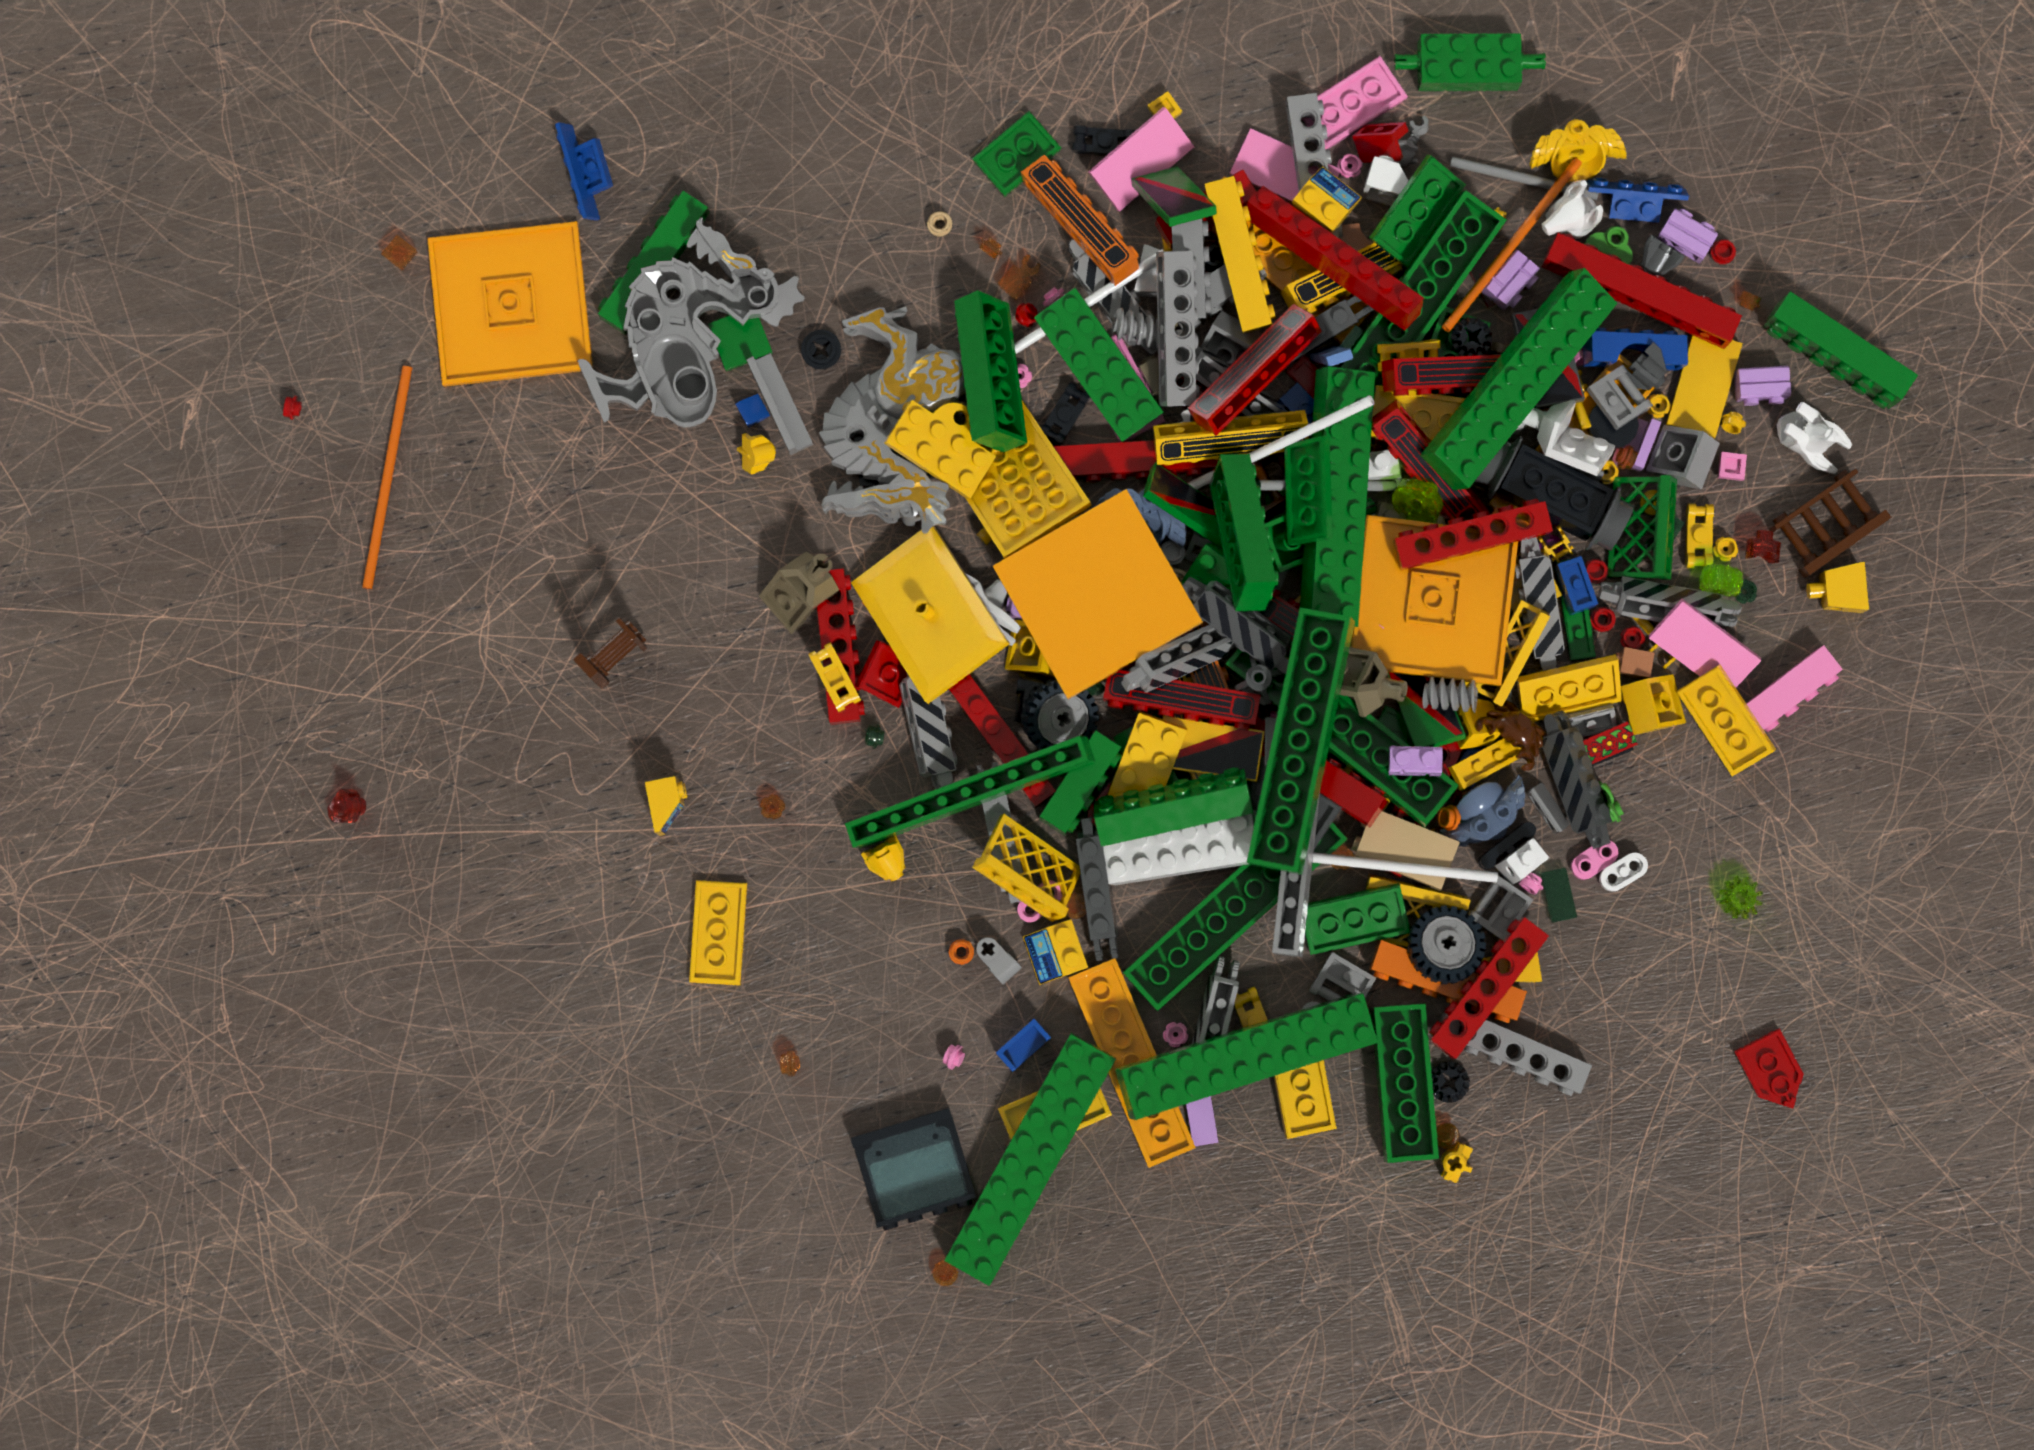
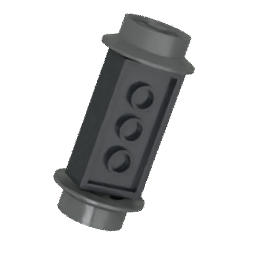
M1521 436L1512 443L1507 441L1474 481L1487 488V500L1489 501L1496 491L1495 496L1517 507H1523V502L1532 499H1538L1539 503L1546 501L1551 524L1554 526L1560 525L1564 531L1587 541L1585 545V550L1587 551L1596 544L1611 551L1624 531L1634 509V505L1621 499V487L1618 486L1615 490H1612L1524 444L1520 447L1523 440Z

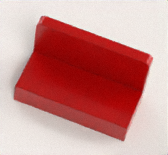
M1406 122L1364 125L1352 136L1361 162L1372 163L1374 156L1379 157L1380 155L1391 157L1394 161L1403 159L1398 140L1408 132Z

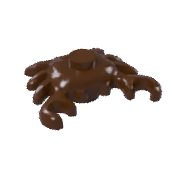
M1506 700L1504 702L1505 706L1495 705V710L1486 713L1488 717H1480L1475 722V729L1479 732L1482 730L1483 725L1488 728V734L1492 735L1496 728H1498L1500 735L1514 747L1518 746L1521 748V751L1516 754V758H1524L1527 764H1524L1521 769L1523 771H1530L1535 765L1534 757L1539 755V747L1543 746L1541 736H1545V731L1512 702Z

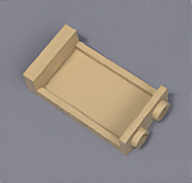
M1381 811L1371 828L1361 823L1360 826L1364 827L1361 837L1356 836L1351 850L1355 851L1353 857L1450 867L1460 842ZM1396 872L1426 884L1436 891L1442 889L1446 877Z

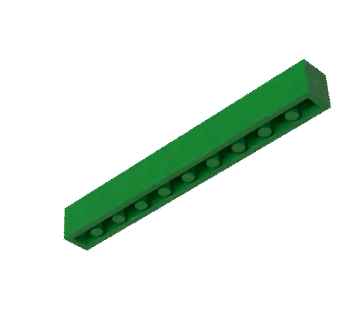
M1080 735L845 823L852 847L865 848L1093 763L1095 758L1088 738Z

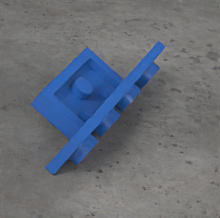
M558 122L555 124L557 139L562 146L564 163L570 173V183L577 197L578 210L582 218L597 221L600 219L593 195L613 187L600 139L593 138L578 145L573 125Z
M1600 177L1586 180L1588 192L1612 194L1608 216L1613 219L1659 223L1663 199L1685 201L1689 199L1687 190L1677 184L1661 187L1653 182H1644L1643 185L1633 184L1629 180H1618V183L1608 182V179Z

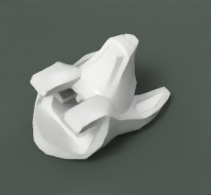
M1585 180L1575 181L1569 185L1564 196L1555 201L1545 215L1547 220L1542 223V229L1547 235L1550 236L1560 232V234H1569L1575 239L1586 236L1600 223L1603 208L1601 205L1596 206L1593 199L1584 193L1587 187Z
M1800 402L1796 411L1781 416L1777 422V433L1781 444L1799 453L1810 466L1827 473L1836 474L1838 469L1822 453L1834 443L1846 449H1850L1852 446L1850 439L1839 426L1825 420L1815 408L1810 407L1804 402Z
M966 574L998 626L1000 627L1001 625L1017 634L1021 627L1002 610L1007 591L1001 580L997 579L984 590L978 580ZM1000 627L1009 641V645L1013 646L1016 640Z

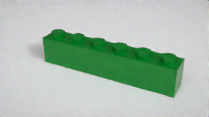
M682 191L679 196L675 195L669 204L670 210L666 216L662 215L657 220L655 232L651 237L647 236L644 239L639 255L631 258L626 267L628 269L623 278L619 277L612 287L614 291L609 298L605 297L598 307L600 319L625 336L628 333L623 328L627 313L625 305L631 293L629 286L641 274V268L656 265L658 261H671L672 257L679 259L687 247L690 236L696 229V221L699 218H703L704 223L710 214L708 206L685 191Z

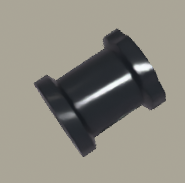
M1218 244L1209 246L1210 257L1212 254L1217 255L1215 262H1205V269L1210 272L1215 271L1224 264L1222 250Z

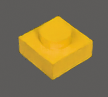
M1168 91L1147 106L1152 115L1157 113L1162 107H1165L1174 119L1182 114L1181 108Z

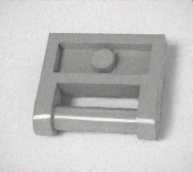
M1624 365L1616 368L1587 388V392L1615 430H1618L1640 414L1645 413L1653 406L1649 399L1646 400L1626 374L1628 371ZM1618 379L1637 404L1635 408L1615 383V380Z
M1498 876L1497 883L1492 882L1475 908L1469 910L1467 915H1473L1476 918L1474 920L1476 923H1480L1482 928L1504 941L1509 934L1506 931L1508 926L1515 918L1518 921L1520 920L1533 899ZM1502 888L1506 891V894L1489 919L1486 920L1482 917V914L1499 889Z
M1331 952L1317 978L1311 985L1309 992L1313 995L1318 994L1328 1001L1342 997L1322 985L1325 979H1328L1351 994L1363 993L1364 997H1366L1376 977Z

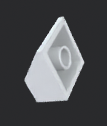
M1374 156L1361 197L1391 206L1408 183V179L1400 164L1394 162V159L1388 156Z

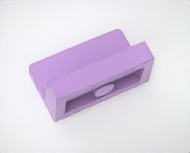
M1638 418L1639 427L1636 436L1628 445L1615 449L1611 461L1636 472H1640L1644 468L1661 425L1660 421L1653 418L1649 422Z

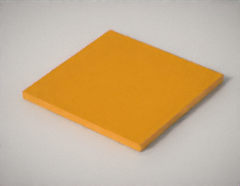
M577 221L427 238L443 387L581 372L578 363L579 359L588 361L593 368Z
M1127 489L993 565L1068 700L1137 661L1143 654L1167 644L1203 623Z
M1366 515L1358 627H1354L1350 647L1376 652L1387 672L1424 677L1433 676L1440 679L1444 677V679L1448 680L1454 678L1455 681L1464 679L1465 682L1475 680V683L1501 686L1518 542L1400 570L1393 540L1398 538V533L1407 530H1413V533L1422 532L1424 526L1436 523ZM1438 524V527L1447 526V525ZM1466 528L1465 534L1468 539H1478L1479 532L1476 528ZM1493 531L1496 534L1503 533L1499 531ZM1444 533L1440 536V541L1445 546H1451L1454 543V538L1451 534ZM1419 539L1415 542V547L1419 552H1427L1429 550V544L1426 540Z

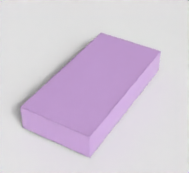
M1211 1096L1186 1104L1190 1134L1194 1145L1218 1143Z

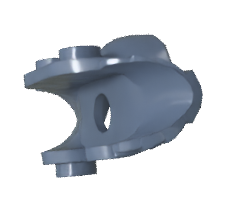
M1117 488L1112 489L1101 497L1094 507L1122 491ZM1127 488L1143 519L1152 528L1158 545L1163 542L1166 535L1176 545L1178 544L1183 548L1186 542V525L1144 498V490L1137 494L1133 489Z
M1517 775L1505 792L1502 786L1496 782H1486L1470 790L1456 806L1461 815V821L1457 828L1453 831L1446 830L1445 828L1439 829V833L1459 841V846L1466 847L1470 842L1478 844L1489 839L1498 840L1503 838L1508 830V826L1514 823L1518 813L1517 810L1524 807L1525 787L1522 777Z

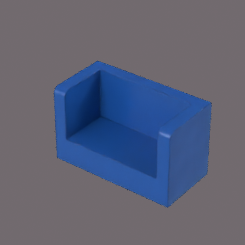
M1582 556L1559 563L1553 567L1569 616L1594 608L1599 604Z
M1033 1019L1001 1047L996 1054L1013 1072L1051 1037Z

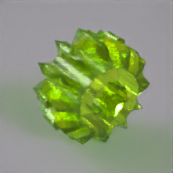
M1722 564L1706 565L1700 574L1699 588L1702 591L1718 593L1726 597L1737 596L1743 586V573L1737 568Z
M1739 876L1733 877V883L1730 881L1724 882L1728 890H1719V894L1725 896V899L1719 900V904L1728 905L1724 908L1723 912L1726 914L1732 911L1733 919H1737L1739 915L1743 919H1748L1749 913L1752 915L1757 914V909L1753 905L1762 906L1763 904L1760 900H1756V897L1762 896L1763 892L1754 891L1758 883L1753 882L1749 885V877H1744L1742 882ZM1742 893L1745 901L1739 904L1740 900L1736 898V894Z

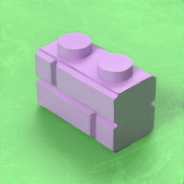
M1674 209L1657 238L1700 264L1714 243L1718 233L1714 232L1715 228L1709 223H1699L1692 219L1693 215L1684 209L1679 211Z
M1515 250L1482 290V293L1504 311L1508 306L1514 308L1523 297L1519 294L1523 288L1527 287L1530 289L1539 278L1535 275L1539 267L1527 259L1519 250Z
M1789 366L1738 368L1734 372L1735 401L1743 402L1744 406L1758 405L1759 401L1768 400L1770 405L1784 403V400L1791 396Z
M1390 746L1388 775L1426 776V774H1429V776H1441L1442 747Z

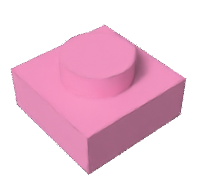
M1721 452L1717 478L1743 481L1745 478L1747 455Z

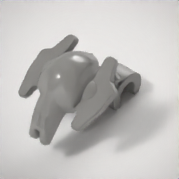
M1422 116L1421 126L1415 125L1414 121L1411 120V135L1408 140H1398L1403 159L1394 162L1399 163L1400 166L1406 167L1410 164L1418 163V159H1413L1416 154L1415 151L1418 150L1416 144L1420 136L1428 131L1429 122L1427 117Z

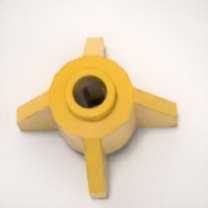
M896 836L886 839L884 843L861 853L868 869L884 880L890 879V881H895L903 876V870L906 868L904 864V850Z

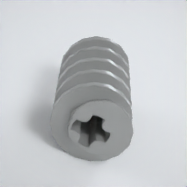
M1118 308L1113 318L1110 336L1116 332L1117 340H1120L1126 334L1128 343H1130L1133 337H1136L1137 345H1140L1142 340L1146 339V347L1148 348L1154 341L1158 350V318L1154 322L1153 316L1148 315L1144 320L1143 313L1138 312L1134 318L1133 310H1128L1124 316L1123 308Z
M1431 676L1429 682L1424 686L1423 708L1426 709L1430 702L1433 709H1437L1441 703L1442 709L1447 710L1451 703L1453 711H1457L1461 704L1464 712H1467L1470 706H1472L1475 713L1478 698V688L1476 687L1475 680H1472L1469 687H1466L1464 679L1461 680L1459 686H1456L1454 678H1451L1449 685H1446L1444 677H1441L1439 683L1435 684L1434 677Z

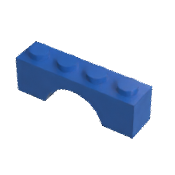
M1597 328L1583 346V366L1607 368L1617 362L1620 353L1625 349L1640 351L1648 357L1649 355L1645 350L1655 342L1662 350L1666 369L1679 371L1688 365L1687 335H1678L1677 331L1654 334L1653 330L1631 333L1630 329H1618L1615 332H1608L1606 328Z

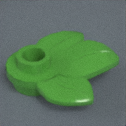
M1612 226L1605 233H1593L1584 243L1597 247L1598 251L1607 255L1618 256L1622 262L1629 265L1632 262L1633 252L1627 244L1629 240L1628 234L1622 227ZM1611 236H1618L1619 243H1613Z
M1598 781L1608 801L1606 805L1609 808L1612 822L1622 821L1620 816L1624 812L1618 800L1614 802V796L1607 783Z

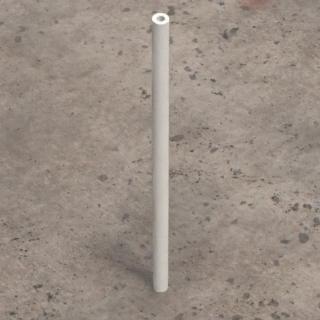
M1156 253L1139 263V269L1117 286L1109 282L1084 298L1088 306L1091 307L1155 266ZM1041 327L1014 343L1016 354L1046 335Z
M1369 395L1248 453L1250 454L1251 462L1253 463L1374 405L1373 398ZM1214 470L1188 482V484L1195 489L1209 484Z
M1313 853V863L1497 883L1498 880L1497 872Z

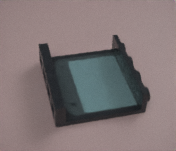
M950 1108L850 1138L857 1155L877 1228L883 1226L884 1231L898 1227V1221L908 1219V1223L923 1219L922 1214L932 1211L934 1216L947 1212V1206L957 1204L958 1208L973 1204L972 1199L976 1198V1194Z

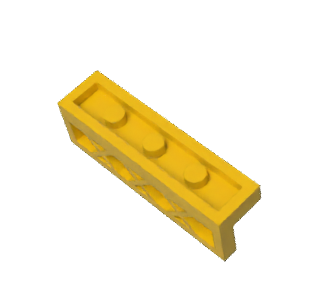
M1522 599L1520 600L1509 620L1507 637L1509 633L1520 630L1522 641L1520 645L1509 648L1508 642H1506L1507 649L1505 653H1508L1511 662L1508 667L1503 668L1504 675L1501 686H1497L1495 692L1492 693L1482 688V684L1476 683L1479 693L1491 698L1494 703L1503 706L1550 618L1548 612ZM1523 607L1536 613L1531 623L1521 625L1519 615ZM1516 620H1517L1518 627L1513 628V626H1514V624H1515V622H1516ZM1528 628L1526 634L1524 635L1523 629ZM1517 650L1512 658L1511 651Z

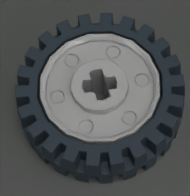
M1056 678L1055 680H1045V684L1040 683L1037 685V690L1032 689L1029 694L1031 696L1029 699H1025L1024 703L1026 706L1021 710V713L1024 715L1021 718V723L1024 725L1023 730L1028 736L1027 738L1039 749L1048 748L1080 735L1090 740L1092 731L1097 730L1098 726L1095 722L1099 721V715L1096 713L1098 706L1094 703L1095 699L1089 691L1084 690L1068 700ZM1059 714L1063 715L1061 720L1057 719Z
M1441 906L1425 912L1415 922L1408 936L1407 951L1410 953L1409 959L1411 963L1415 964L1414 968L1416 971L1422 972L1421 976L1424 978L1429 977L1434 983L1454 984L1466 979L1478 968L1485 955L1486 942H1484L1485 934L1480 930L1482 927L1480 923L1474 921L1476 918L1473 915L1468 916L1466 914L1467 911L1463 909L1457 910V907L1454 906L1450 908ZM1444 941L1449 942V949L1444 948Z

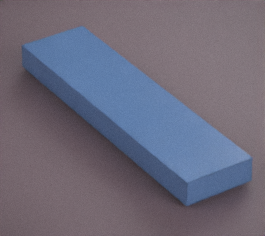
M1335 345L1309 353L1311 361L1326 366H1333L1353 358L1351 349Z

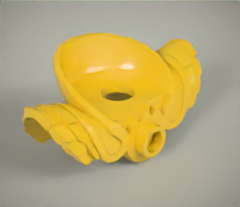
M1574 119L1567 123L1564 130L1556 129L1550 135H1542L1532 152L1529 166L1532 169L1551 161L1553 175L1559 178L1572 160L1577 158L1582 162V165L1568 183L1570 181H1586L1602 170L1606 157L1624 160L1626 159L1627 152L1624 142L1614 129H1605L1600 125H1594L1589 128L1584 121Z

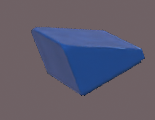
M758 394L735 403L748 428L770 417Z

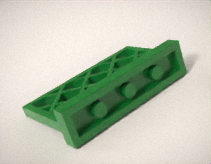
M1660 475V477H1615L1613 490L1618 486L1620 487V483H1630L1635 488L1626 499L1621 496L1622 500L1629 503L1637 494H1640L1647 502L1637 512L1633 509L1632 513L1634 515L1629 519L1624 529L1632 540L1623 549L1616 543L1613 549L1609 551L1607 577L1622 578V576L1630 578L1671 580L1677 479L1671 475ZM1635 483H1642V484H1641L1639 487H1637V485H1636ZM1649 483H1658L1657 493L1649 499L1642 490ZM1651 506L1656 511V516L1647 524L1640 515ZM1638 518L1645 528L1634 536L1627 527ZM1650 531L1654 535V543L1646 549L1638 540ZM1636 543L1644 552L1633 562L1626 552ZM1624 556L1631 565L1623 572H1615V562ZM1646 556L1653 561L1652 572H1642L1637 566ZM1634 568L1637 570V572H1630Z

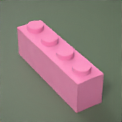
M1823 645L1746 704L1763 730L1765 729L1766 732H1769L1779 724L1777 719L1785 714L1786 717H1789L1799 709L1797 704L1803 699L1806 702L1810 701L1819 694L1817 691L1819 687L1823 684L1828 687L1838 680L1837 674L1843 669Z

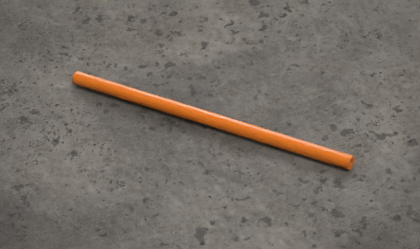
M1574 158L1443 323L1442 328L1445 331L1450 332L1580 168L1582 162L1579 159Z
M402 366L362 585V588L366 589L373 588L412 367Z

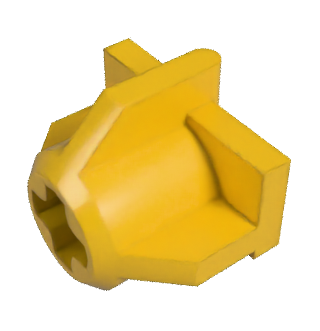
M747 433L742 434V446L737 447V451L742 454V469L751 475L763 471L775 459L776 449L774 444L761 434L752 437Z
M1457 1141L1454 1148L1448 1149L1442 1154L1441 1162L1444 1169L1441 1176L1443 1179L1457 1183L1463 1171L1471 1173L1473 1168L1467 1164V1161L1473 1150L1472 1147Z

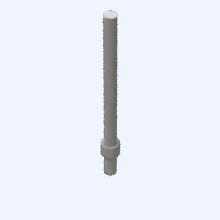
M1453 156L1450 163L1451 167L1550 189L1556 182V180ZM1573 182L1567 183L1561 192L1565 193L1567 187ZM1587 188L1584 190L1585 194L1593 200H1597L1599 193L1588 192Z

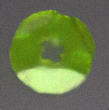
M1404 478L1392 495V503L1398 513L1402 511L1407 515L1406 520L1432 523L1443 510L1442 498L1438 493L1437 485L1433 482Z

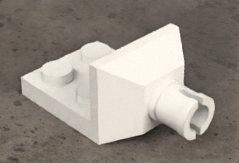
M1569 400L1553 405L1547 412L1533 408L1521 424L1528 425L1539 431L1537 440L1544 455L1597 476L1612 456L1615 445L1608 443L1603 438H1595L1585 434L1580 429L1569 427L1576 401Z

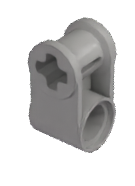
M987 937L979 940L977 943L976 952L1003 985L1022 968L994 939ZM984 942L986 944H994L992 948L994 953L991 956L988 953L982 955L983 947L981 945Z

